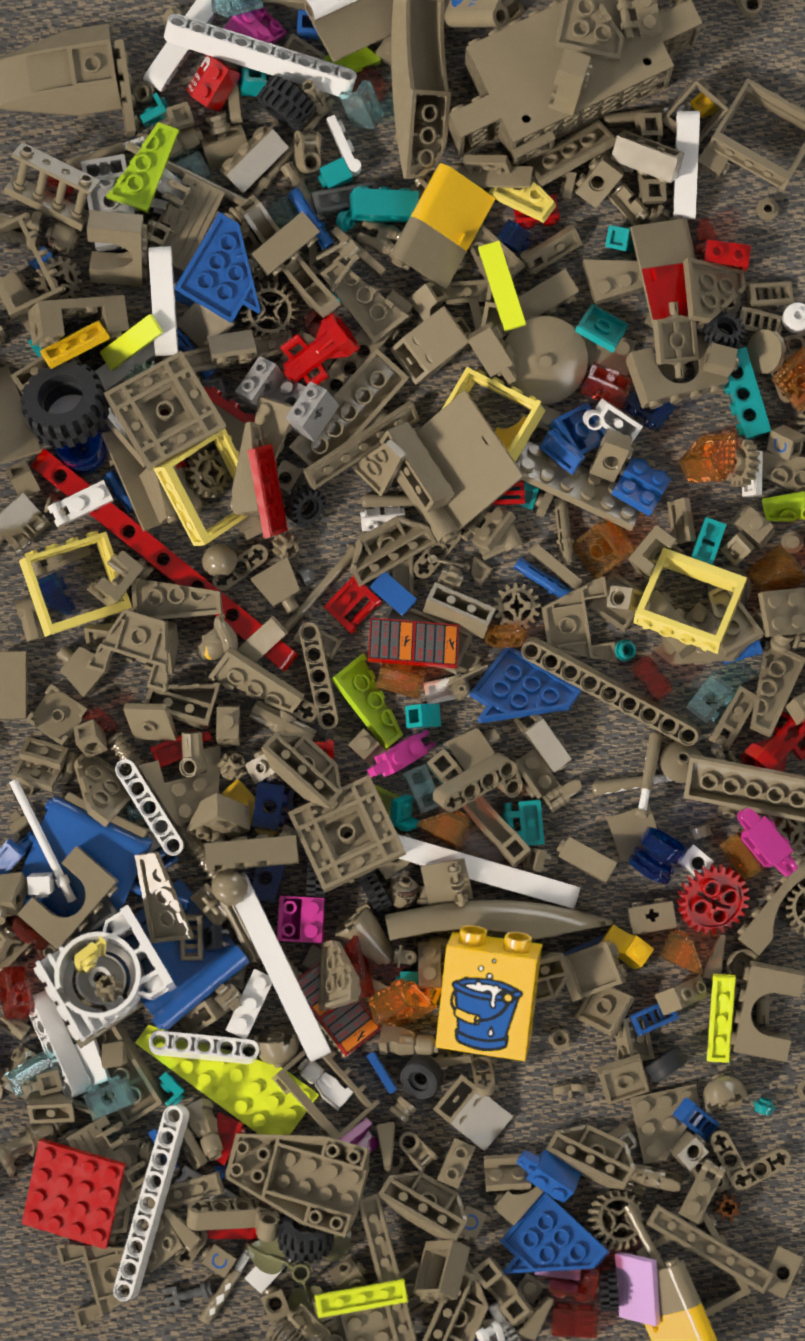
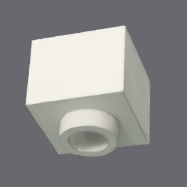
M53 872L32 873L27 877L28 895H35L36 898H46L55 890Z

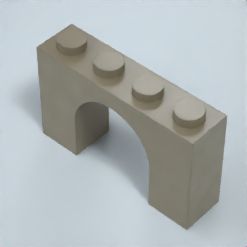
M90 210L87 224L88 242L115 244L128 250V252L124 253L92 251L89 267L90 282L143 287L144 278L148 279L149 265H147L148 238H146L148 226L144 224L143 215Z
M697 336L699 360L691 361L694 376L693 380L687 383H674L665 378L658 368L652 348L634 351L629 354L625 361L642 409L647 407L656 409L664 403L676 404L684 398L697 399L705 393L717 394L723 391V388L729 382L728 377L702 371L705 353L709 347V341L705 342L704 340L705 336Z
M76 846L62 862L84 885L86 898L79 912L70 917H61L53 913L39 899L32 897L17 914L57 950L74 940L72 936L77 930L79 932L84 930L89 924L87 919L92 913L96 915L104 906L102 904L103 900L107 896L111 898L118 890L116 885L120 882L80 846Z
M750 961L749 967L745 966L743 980H746L745 989H740L738 1001L742 1003L740 1010L736 1009L734 1023H737L736 1031H732L730 1040L734 1052L787 1062L791 1044L790 1035L767 1031L758 1027L751 1018V1011L754 1003L765 994L779 993L801 997L805 978L804 971L756 961Z

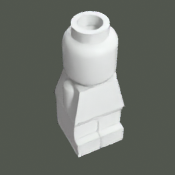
M306 1058L298 1066L300 1075L310 1084L315 1083V1087L322 1099L328 1102L335 1110L338 1111L352 1096L353 1091L350 1088H343L337 1079L326 1072L323 1073L324 1069L315 1061L311 1062Z

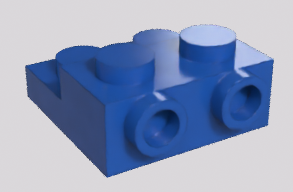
M588 402L557 417L548 425L549 431L554 430L584 456L599 447L606 432L603 426L598 430H591L584 423V413L592 409ZM596 415L589 418V424L597 422L598 418Z
M633 457L611 495L650 517L671 478L667 477L663 470H655L648 466L644 459Z

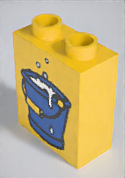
M475 925L462 926L460 932L453 931L446 947L436 1047L525 1061L531 1045L542 944L532 943V937L521 932L506 933L505 939L487 936L485 928Z

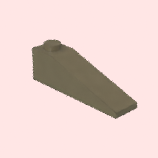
M246 422L230 501L233 514L240 516H259L247 450L264 444L259 424Z

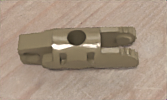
M634 1164L636 1171L630 1181L660 1190L680 1191L681 1175L647 1165Z

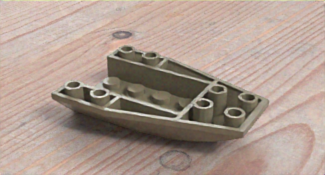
M109 24L65 30L0 57V110L69 116H84L122 110Z
M236 1134L224 1178L302 1225L347 1237L358 1214L369 1173V1148L328 1136Z

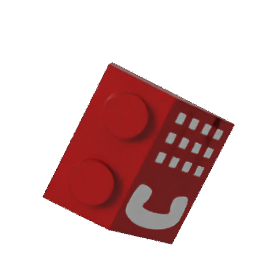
M206 55L186 90L191 97L205 107L220 112L242 74L221 59Z

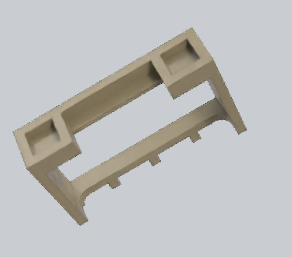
M25 212L0 224V236L21 227L51 291L15 307L0 276V297L11 321L27 314L28 310L38 301L59 299V294L66 291L65 286L55 288L51 277L58 272L56 268L47 271L41 259L48 254L47 249L37 251L32 238L39 235L37 229L28 232L23 222L30 218L29 212Z
M303 1050L272 1079L286 1095L291 1092L320 1125L317 1131L322 1136L339 1140L374 1109L380 1101L376 1099L371 1103L364 1096L362 1091L367 1086L363 1084L357 1088L347 1076L352 1069L348 1067L343 1072L332 1059L337 1054L335 1050L329 1055L323 1056L324 1061L346 1086L353 1091V1094L365 1107V1110L339 1133L286 1073L288 1069L306 1054L305 1050Z

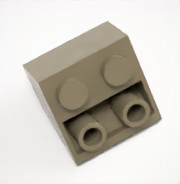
M252 330L207 337L211 366L216 365L217 368H226L230 366L229 363L238 362L239 365H246L252 363L251 360H254L257 350Z
M215 793L200 802L187 827V833L211 843V840L225 839L226 842L235 837H240L242 834L250 831L249 806L222 794Z

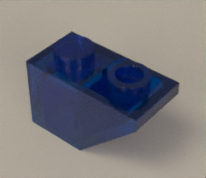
M53 573L38 579L37 582L46 607L68 617L74 616L72 610L76 608L72 598L66 597L64 590L68 588L63 576L59 577L57 573Z

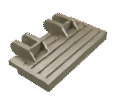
M186 173L181 182L190 186L189 188L171 179L168 182L170 187L186 193L183 200L174 197L168 192H163L162 194L163 198L180 206L178 209L170 205L162 220L170 228L151 219L148 223L151 227L165 232L164 239L161 240L147 232L146 237L161 247L171 246L173 267L183 272L205 237L225 196V192Z
M104 1115L65 1137L70 1147L126 1163V1166L132 1163L123 1146L113 1151V1148L131 1138L129 1133L121 1135L111 1143L106 1137L120 1130L124 1126L122 1121L102 1131L101 1128L110 1124ZM144 1160L124 1171L116 1213L139 1200L142 1187L136 1190L135 1188L144 1183L146 1174L133 1182L129 1175L144 1168L146 1165Z

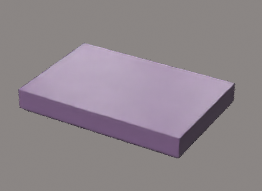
M621 1251L615 1254L619 1294V1317L652 1326L659 1325L660 1309L656 1260Z

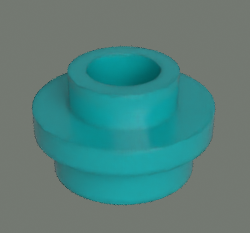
M342 210L338 214L336 225L342 231L347 232L353 228L356 220H350V210Z
M626 639L618 641L615 646L616 657L622 662L630 661L636 654L635 645Z
M760 1097L759 1100H754L753 1103L755 1106L754 1111L763 1115H772V1111H775L776 1106L772 1104L773 1101L765 1097Z

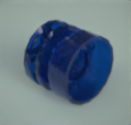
M97 430L98 434L93 438H88V442L84 444L80 442L76 444V447L69 448L67 445L64 448H56L63 464L77 474H89L96 471L106 458V446L99 431ZM83 446H85L87 450H83L82 453H79L78 449H82Z
M647 827L639 840L645 848L636 846L634 849L635 854H631L628 862L647 878L662 884H668L671 880L670 875H673L676 871L671 863L680 864L688 850L681 842L669 834L653 827Z

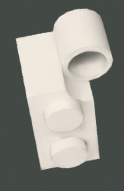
M603 398L595 410L590 409L583 415L584 423L591 430H598L603 426L606 429L609 428L632 437V442L643 428L638 421ZM597 415V422L589 424V418Z

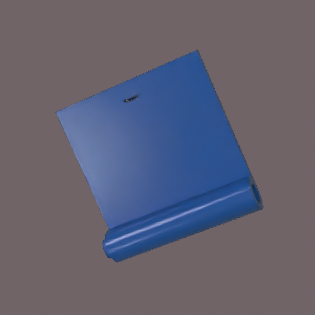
M57 796L53 799L49 798L44 808L47 813L41 828L64 875L67 874L70 880L69 885L76 900L68 903L61 887L58 888L56 882L55 890L49 894V897L37 899L53 913L61 917H70L79 912L86 898L84 885L62 862L76 846H80L120 881L116 885L118 890L109 898L117 911L120 912L138 873L135 855L148 853L153 840L136 835L112 822L105 827L91 817L87 810ZM37 838L34 840L21 871L26 880L32 873L53 872ZM27 893L24 904L26 905L35 895H28ZM104 925L94 932H102Z
M181 879L173 884L177 895L185 898H190L193 895ZM191 900L189 909L184 913L203 912ZM143 908L135 915V918L150 941L145 910ZM204 914L205 929L213 926V924ZM188 921L189 925H197V921ZM192 930L193 934H198L197 930ZM134 933L123 939L133 951L139 948L140 943ZM222 935L223 942H229L230 945L215 951H205L204 937V960H181L180 940L151 943L177 987L170 993L168 991L154 1000L140 999L155 1017L152 1019V1022L159 1030L164 1028L167 1031L210 996L218 987L250 963L245 954L227 935ZM186 940V944L198 943V940ZM186 949V953H198V949ZM106 952V955L116 958L122 964L127 975V984L130 987V972L126 963L117 955ZM148 958L140 960L144 976L155 970Z

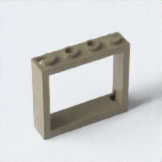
M747 78L712 136L707 148L784 191L805 155V142L787 171L723 133L745 97L804 131L805 110Z
M704 1212L699 1224L703 1222L710 1236L729 1246L724 1235L718 1234L715 1228L718 1224L713 1215H708L707 1212ZM687 1221L688 1223L692 1224L693 1226H697V1224H695V1223H693V1222H691V1221ZM662 1235L652 1242L655 1248H658L671 1239ZM644 1246L634 1251V1254L637 1256L650 1258ZM733 1276L740 1290L706 1308L707 1317L751 1293L748 1288L750 1286Z

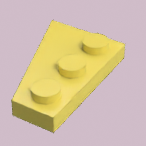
M533 181L530 188L492 187L489 191V194L496 198L495 200L543 223L556 207L552 198Z

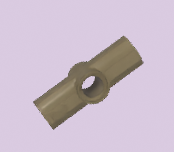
M259 700L249 716L258 723L269 727V730L274 733L276 731L304 733L312 741L317 733L313 728L297 721V718L282 710L278 711Z

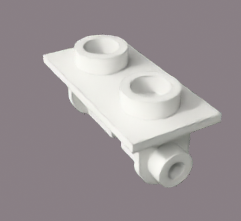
M400 506L384 508L385 514L380 515V508L364 509V511L360 512L362 531H371L395 516L405 518L404 508H400Z

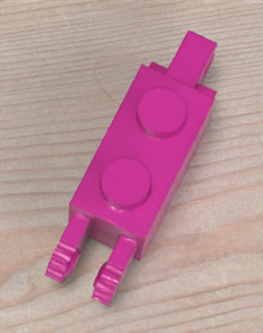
M428 729L407 737L376 755L374 759L377 764L367 769L370 777L372 778L380 773L386 777L426 755L428 750L436 746L434 741L428 742L425 745L421 741V739L429 734Z
M750 808L737 813V819L745 829L741 833V839L763 867L770 868L775 866L785 877L797 870L798 866L790 854L793 852L790 842L786 837L778 833L776 825L771 819L766 818V816L760 818Z

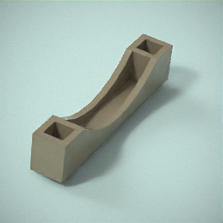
M442 749L427 762V768L441 784L463 773L462 769L445 749ZM483 796L462 807L513 868L531 854V849L499 816Z
M802 853L795 860L798 866L797 870L787 877L783 875L779 879L782 884L777 890L772 888L765 896V899L768 901L763 907L758 905L751 913L753 919L749 924L744 922L736 932L739 934L736 939L757 956L763 952L773 939V926L780 903L786 894L805 878V856Z

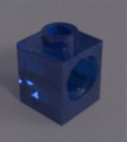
M510 219L507 220L497 236V239L508 249L518 255L522 250H527L532 242L529 239L531 232Z

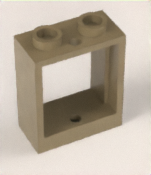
M694 78L662 115V122L676 134V120L672 117V114L695 88L699 89L719 107L699 131L700 143L726 114L729 108L726 105L728 101L718 93L715 96L709 91L712 87L703 79L698 81Z
M455 1240L426 1241L413 1294L420 1296V1300L426 1303H433L434 1301L447 1303V1300H457L470 1247ZM445 1257H447V1258H446V1261H445V1265H444V1269H443V1273H442V1277H441V1281H440L439 1288L436 1289L437 1284H438V1280H439V1276H440V1272H441V1268H442V1264H443V1260H444Z

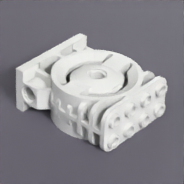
M128 905L121 908L119 913L105 920L102 932L83 934L72 940L65 947L61 946L55 953L48 954L45 959L35 962L37 965L33 968L42 983H47L48 986L44 988L53 1002L57 1001L59 1003L56 1009L64 1021L68 1020L70 1022L67 1028L76 1041L80 1039L84 1042L87 1037L96 1035L99 1030L104 1027L107 1028L110 1026L109 1024L125 1017L136 1007L141 998L154 1000L168 991L170 993L177 988ZM133 933L140 943L139 948L134 951L123 940ZM100 936L107 943L106 952L120 957L129 969L130 987L127 992L128 998L124 1000L122 996H119L115 1002L103 1003L101 997H96L95 979L100 974L115 975L116 981L121 980L122 994L125 991L127 985L125 969L116 958L110 955L105 957L100 955L98 962H96L97 966L90 972L86 973L84 971L80 975L77 972L76 987L86 1001L94 1005H105L108 1010L107 1012L85 1005L78 999L73 988L75 969L72 958L90 943L94 942L96 944ZM144 958H148L155 968L154 971L144 976V970L140 962Z

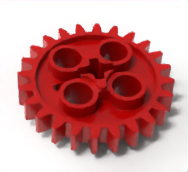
M711 864L710 870L702 866L701 873L694 870L695 877L687 876L690 882L688 884H681L685 891H678V894L682 897L677 900L681 906L678 908V911L682 914V919L690 928L693 927L696 932L702 930L705 935L709 929L713 935L716 934L717 929L724 933L725 926L732 929L731 922L739 923L740 921L737 916H745L742 908H748L745 900L750 899V897L746 893L749 889L744 885L746 883L745 880L740 877L737 871L733 872L731 867H727L725 870L722 864L719 865L718 869H716L714 864ZM709 883H713V885L710 888L706 889V886ZM732 891L728 897H724L727 892ZM702 902V904L699 907L695 908V905L697 903ZM721 910L717 916H713L716 911Z

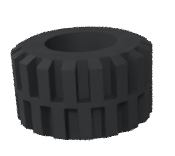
M272 75L256 96L259 104L272 117L286 127L297 131L301 130L316 110L312 100L302 90L285 78Z
M281 1213L277 1243H279V1249L283 1250V1255L290 1256V1260H299V1263H304V1261L313 1263V1260L320 1261L322 1256L327 1257L329 1251H332L334 1234L302 1225L286 1214Z

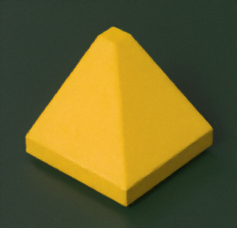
M702 92L690 101L694 110L700 111L702 119L719 109Z

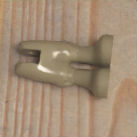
M41 211L33 212L30 218L23 221L26 228L31 231L37 229L39 233H42L44 213ZM0 212V224L19 215L13 212ZM14 229L0 236V240L5 243L18 242L26 245L28 251L33 252L23 232H18ZM40 234L32 238L37 250L41 239Z
M363 221L362 227L377 234L374 238L358 233L356 239L365 246L380 252V254L390 255L395 245L392 241H397L402 231L394 225H386L375 221ZM403 266V269L410 271L411 266Z

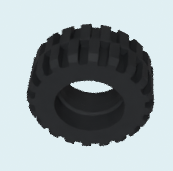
M66 361L52 369L50 367L45 369L42 367L37 371L38 374L32 375L29 378V384H25L20 398L21 411L31 432L34 433L39 441L44 442L48 446L55 444L56 448H64L67 445L69 448L76 447L77 443L81 442V444L88 442V438L95 437L98 434L97 430L102 429L105 425L104 419L108 418V409L110 407L103 395L106 390L98 374L88 365H81L77 361H72V363ZM67 395L82 396L78 405L72 410L62 414L48 413L52 404L61 397Z

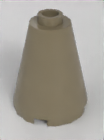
M367 903L355 909L357 913L351 917L348 915L335 930V935L377 965H387L394 959L393 953L395 949L372 909Z

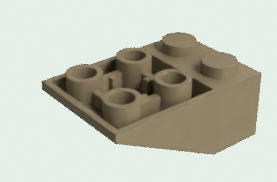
M443 306L405 335L390 351L414 384L417 385L431 378L469 342L467 341L468 337L446 307Z
M462 1074L459 1075L433 1107L434 1111L484 1151H486L513 1117L489 1096L478 1095L475 1085Z

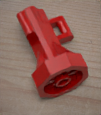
M335 312L321 321L317 336L309 345L299 334H296L280 346L281 350L289 358L283 364L285 367L283 372L290 381L298 382L304 378L307 385L309 382L319 385L329 377L323 362L330 358L349 357L361 349L353 333ZM300 344L304 349L294 355L290 350ZM318 367L320 373L311 379L309 373Z
M782 711L779 719L786 721V723L780 729L775 726L773 731L775 735L771 739L749 745L740 755L744 764L784 772L787 755L791 750L796 758L802 761L805 758V745L799 749L797 744L802 738L805 740V722L796 725L793 718Z

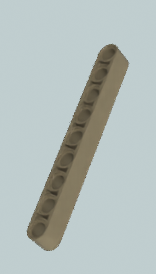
M529 637L524 641L521 654L527 661L683 745L691 746L697 742L699 728L694 722L536 637ZM530 644L535 645L538 651L536 653H529L526 646ZM548 655L555 656L557 663H548L546 657ZM567 666H574L577 669V673L568 674L565 668ZM592 676L596 679L597 683L589 685L585 682V678ZM607 687H613L616 690V694L610 696L604 690ZM630 697L636 701V704L627 706L624 700ZM647 708H651L655 711L656 714L652 717H648L644 714L643 711ZM666 719H672L675 722V725L672 727H666L663 724V721ZM690 729L695 735L687 738L683 735V731Z

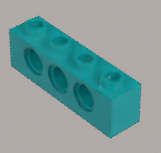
M743 347L737 350L736 356L739 358L737 369L741 371L742 378L735 379L730 374L728 376L729 382L725 385L724 391L726 395L730 394L732 403H729L732 416L736 415L738 424H736L738 436H743V439L750 440L770 434L771 427L747 349ZM745 390L748 393V399H739L737 391ZM744 412H753L755 419L747 421L744 418Z

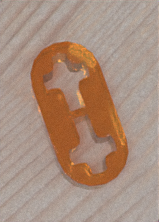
M494 625L489 627L484 638L486 643L494 648L520 647L527 637V632L519 625Z

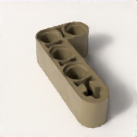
M496 753L437 787L433 793V800L446 811L453 812L495 787L509 797H516L522 791L523 784L515 762L502 753Z
M258 1197L193 1200L188 1204L186 1225L188 1228L196 1231L255 1228L257 1237L260 1240L271 1242L277 1238L279 1215L276 1208Z

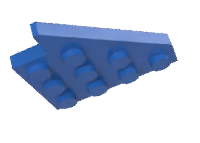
M219 212L174 289L230 323L233 322L242 305L247 306L258 314L261 310L239 223Z
M507 644L471 690L470 697L486 706L478 717L479 723L569 710L580 696L581 689L523 658L520 651Z
M545 1191L499 1241L515 1256L503 1270L506 1274L596 1269L610 1253L608 1249Z

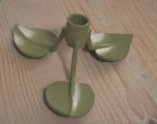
M351 1228L347 1237L334 1234L333 1249L329 1251L327 1257H324L325 1259L338 1261L346 1256L350 1248ZM278 1237L271 1242H264L259 1239L249 1244L247 1247L249 1256L255 1266L262 1272L277 1274L281 1271L283 1263L292 1270L293 1279L296 1282H300L303 1288H296L291 1292L288 1299L290 1309L296 1311L300 1303H303L317 1318L312 1299H315L314 1295L322 1294L324 1291L316 1285L309 1288L307 1286L306 1280L310 1276V1266L312 1263L297 1262L292 1265L288 1260L284 1259L286 1256L283 1255V1250H280L278 1247Z

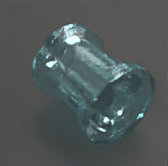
M150 801L144 805V811L147 814H151ZM129 802L127 804L128 820L133 822L136 819H144L137 806Z

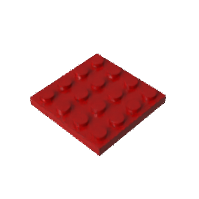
M41 1138L38 1142L21 1224L106 1250L109 1246L126 1163Z

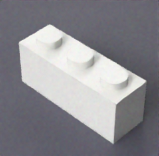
M257 969L253 970L239 1000L241 1005L234 1011L226 1031L243 1039L248 1038L273 984L268 974Z

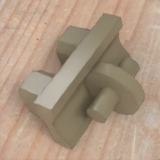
M207 883L190 897L213 925H221L228 919L219 900L213 895L212 888Z

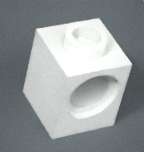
M694 844L678 861L681 866L694 876V870L696 869L692 866V860L695 857L703 860V866L707 870H710L711 864L714 863L712 859Z

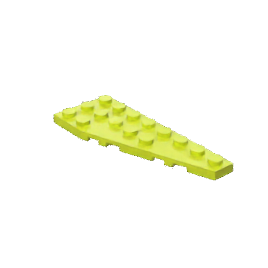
M148 1025L135 1042L258 1134L290 1135L307 1112L291 1092L286 1095L273 1081L272 1078L283 1069L282 1067H274V1065L260 1060H256L252 1064L156 1055L149 1048V1038L155 1031L166 1030H159L152 1025ZM157 1038L153 1041L155 1047L161 1048L165 1045V1041ZM181 1040L175 1046L180 1050H184L188 1047V1044ZM201 1043L198 1045V1049L201 1052H207L210 1046L207 1043ZM220 1048V1050H221V1052H222L223 1054H230V1053L232 1052V1051H229V1050ZM286 1071L314 1103L319 1094Z

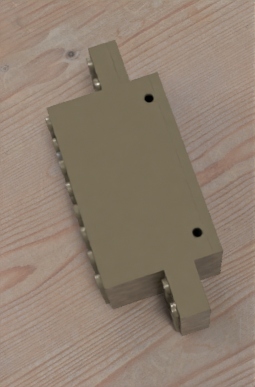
M556 0L549 4V8L543 11L540 9L535 10L528 15V18L522 21L521 19H516L508 24L509 27L503 30L497 28L482 40L476 38L468 43L469 46L466 47L464 69L477 97L471 100L472 103L466 106L460 104L449 113L448 136L458 156L466 155L499 139L511 162L513 149L552 131L556 141L598 119L604 118L607 114L615 113L666 89L674 68L671 57L696 45L703 24L692 0L686 2L680 0L672 5L673 8L667 11L664 9L659 10L663 31L661 35L640 38L639 30H633L634 38H624L620 61L587 55L591 57L590 64L593 65L591 78L587 90L582 89L573 116L548 108L551 93L555 87L556 74L564 53L563 49L554 48L563 1ZM599 0L611 16L618 30L621 31V14L618 12L616 5L618 0ZM635 10L629 11L631 21H637Z

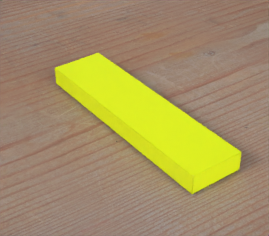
M500 241L479 246L478 251L504 332L526 326Z
M713 974L707 1062L729 1063L736 975Z
M404 1279L314 1295L318 1318L408 1302Z

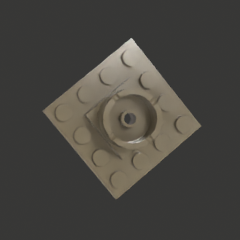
M182 351L103 393L107 403L148 471L226 429V424Z
M370 775L343 786V792L329 808L309 802L288 812L324 892L406 855Z

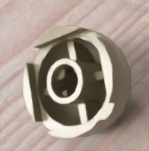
M292 1028L269 1029L273 1032L272 1034L262 1035V1032L254 1036V1041L259 1046L258 1056L262 1061L274 1065V1067L286 1066L287 1062H290L298 1053L299 1037L296 1032L293 1033Z
M724 1073L713 1076L712 1081L703 1090L704 1106L709 1114H714L713 1110L718 1108L722 1109L720 1113L735 1109L743 1105V1099L749 1100L743 1083L733 1076H725Z

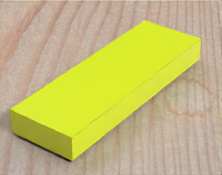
M149 314L100 351V354L110 370L114 371L164 332L153 314Z

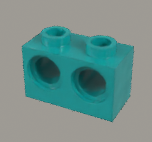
M705 517L690 557L712 565L727 524Z

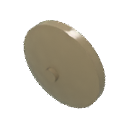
M541 315L525 319L526 326L510 330L504 339L506 345L510 344L516 354L514 356L516 367L513 370L517 375V380L508 384L503 375L502 377L509 388L514 386L523 392L522 395L528 398L532 395L540 400L541 404H552L564 400L577 390L585 377L588 366V353L584 340L580 334L575 332V328L560 318Z

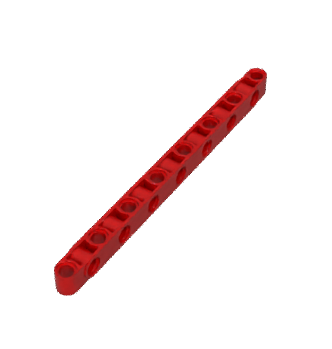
M44 448L30 464L35 471L67 497L90 487L87 482ZM58 472H66V480L63 482L56 481L55 478ZM111 502L88 513L174 584L192 587L195 583L200 582L204 585V589L220 591L147 531L143 532L140 525ZM127 527L135 528L133 537L127 538L124 536V530ZM161 555L169 556L170 561L167 565L162 566L158 564V558ZM221 592L223 614L225 615L224 620L234 629L238 636L246 641L263 625ZM231 610L238 612V618L233 622L226 619V614ZM280 640L263 656L285 673L298 657V654Z

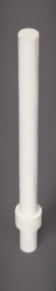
M18 779L9 782L56 877L55 882L58 888L61 887L68 903L76 900L69 885L70 880L67 874L64 875Z

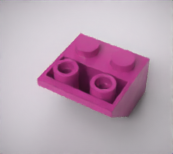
M258 2L233 14L224 29L274 45L287 34V31Z
M280 896L278 941L324 943L326 898Z

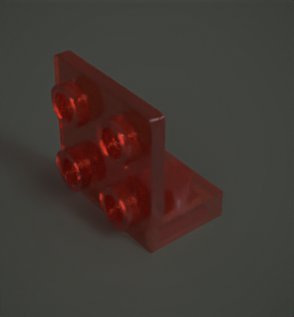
M354 935L344 951L359 977V986L361 988L359 997H372L374 988L368 959L362 955L359 936Z
M599 1265L596 1269L584 1270L583 1283L550 1277L549 1292L560 1298H566L567 1295L575 1297V1300L580 1302L594 1301L599 1278Z

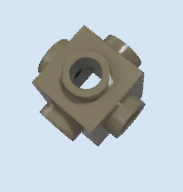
M262 750L254 754L255 759L245 764L254 784L265 780L269 783L280 777L271 769Z
M351 1256L328 1271L339 1290L368 1284L364 1277L367 1273L360 1262L356 1264Z

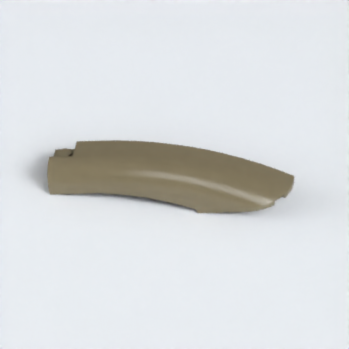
M393 0L391 34L392 91L397 142L404 179H413L428 173L429 169L441 159L447 143L451 92L448 89L444 47L445 0Z
M470 900L463 907H459L455 902L385 914L390 942L432 933L460 931V928L465 925L480 926L491 931L521 932L530 935L532 941L614 924L611 919L580 910L544 903L514 900Z

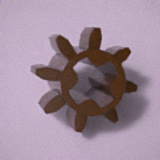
M723 1193L721 1201L715 1200L718 1208L714 1212L722 1213L720 1216L722 1221L726 1216L733 1221L735 1213L741 1215L737 1210V1206H740L742 1203L734 1202V1194L729 1199ZM725 1202H728L729 1204L733 1205V1207L730 1208V1213H728L725 1210H722V1208L725 1207Z

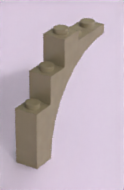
M254 195L235 208L260 245H263L280 230L262 203ZM300 256L292 262L288 259L282 264L285 268L280 272L291 282L301 299L321 317L324 318L326 315H330L341 305Z

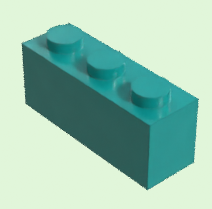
M357 186L349 194L350 220L407 223L419 202V191H412L411 188L390 190L389 187L369 189L368 186Z

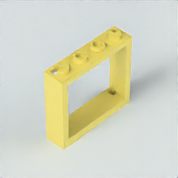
M466 367L443 408L464 390L469 393L474 383H477L531 410L508 449L509 454L516 462L546 410L542 407L541 401L530 395L528 398L522 395L523 392L514 386L508 388L504 386L505 383L496 377L490 379L486 377L487 374L480 369L472 370Z
M226 429L154 468L194 546L206 545L248 517L236 515L232 512L205 530L173 466L214 441L234 480L239 452L235 449L232 437L228 435Z
M98 530L85 534L86 538L81 540L78 537L65 540L66 544L58 546V543L46 546V551L40 553L36 549L25 553V558L19 560L45 637L122 612L124 609L132 608L127 591H125L115 604L52 624L32 567V563L96 543L109 582L111 583L118 573L107 564L114 555L107 532L99 534Z
M663 547L635 612L634 623L643 626V629H651L659 632L662 636L673 637L684 644H692L704 651L708 650L718 654L745 589L747 578ZM663 567L733 592L716 635L645 610Z

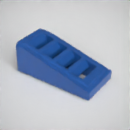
M658 1002L629 1016L638 1037L679 1019L676 1011L669 1013L668 1018H665ZM655 1009L657 1010L658 1015L661 1019V1021L659 1022L657 1021L653 1010ZM646 1013H649L652 1019L653 1025L651 1026L645 1015ZM637 1017H642V1020L646 1026L645 1029L641 1028V1025Z
M684 1098L673 1113L674 1117L705 1141L709 1140L710 1134L720 1125L718 1121L688 1098ZM710 1121L708 1125L705 1127V1129L701 1132V1130L704 1128L707 1122Z

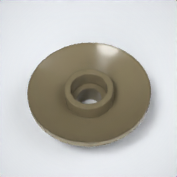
M673 742L667 745L661 752L659 759L660 768L672 781L686 783L691 754L702 756V754L694 745L686 746L679 742ZM679 757H684V758H686L687 760H686V761H682V760H680Z

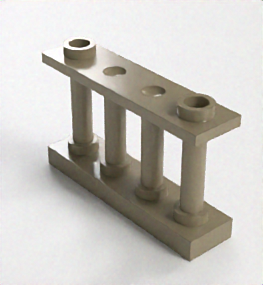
M22 142L11 156L20 161L18 175H15L5 186L4 194L82 231L88 224L89 211L84 209L87 194L90 195L99 185L100 180ZM28 166L40 171L37 185L26 180ZM48 175L59 180L56 195L45 190ZM67 185L79 190L76 204L64 199Z

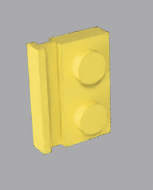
M102 936L98 938L96 944L92 942L75 954L74 969L79 975L84 971L88 973L97 966L96 962H98L100 955L102 957L106 956L107 943Z

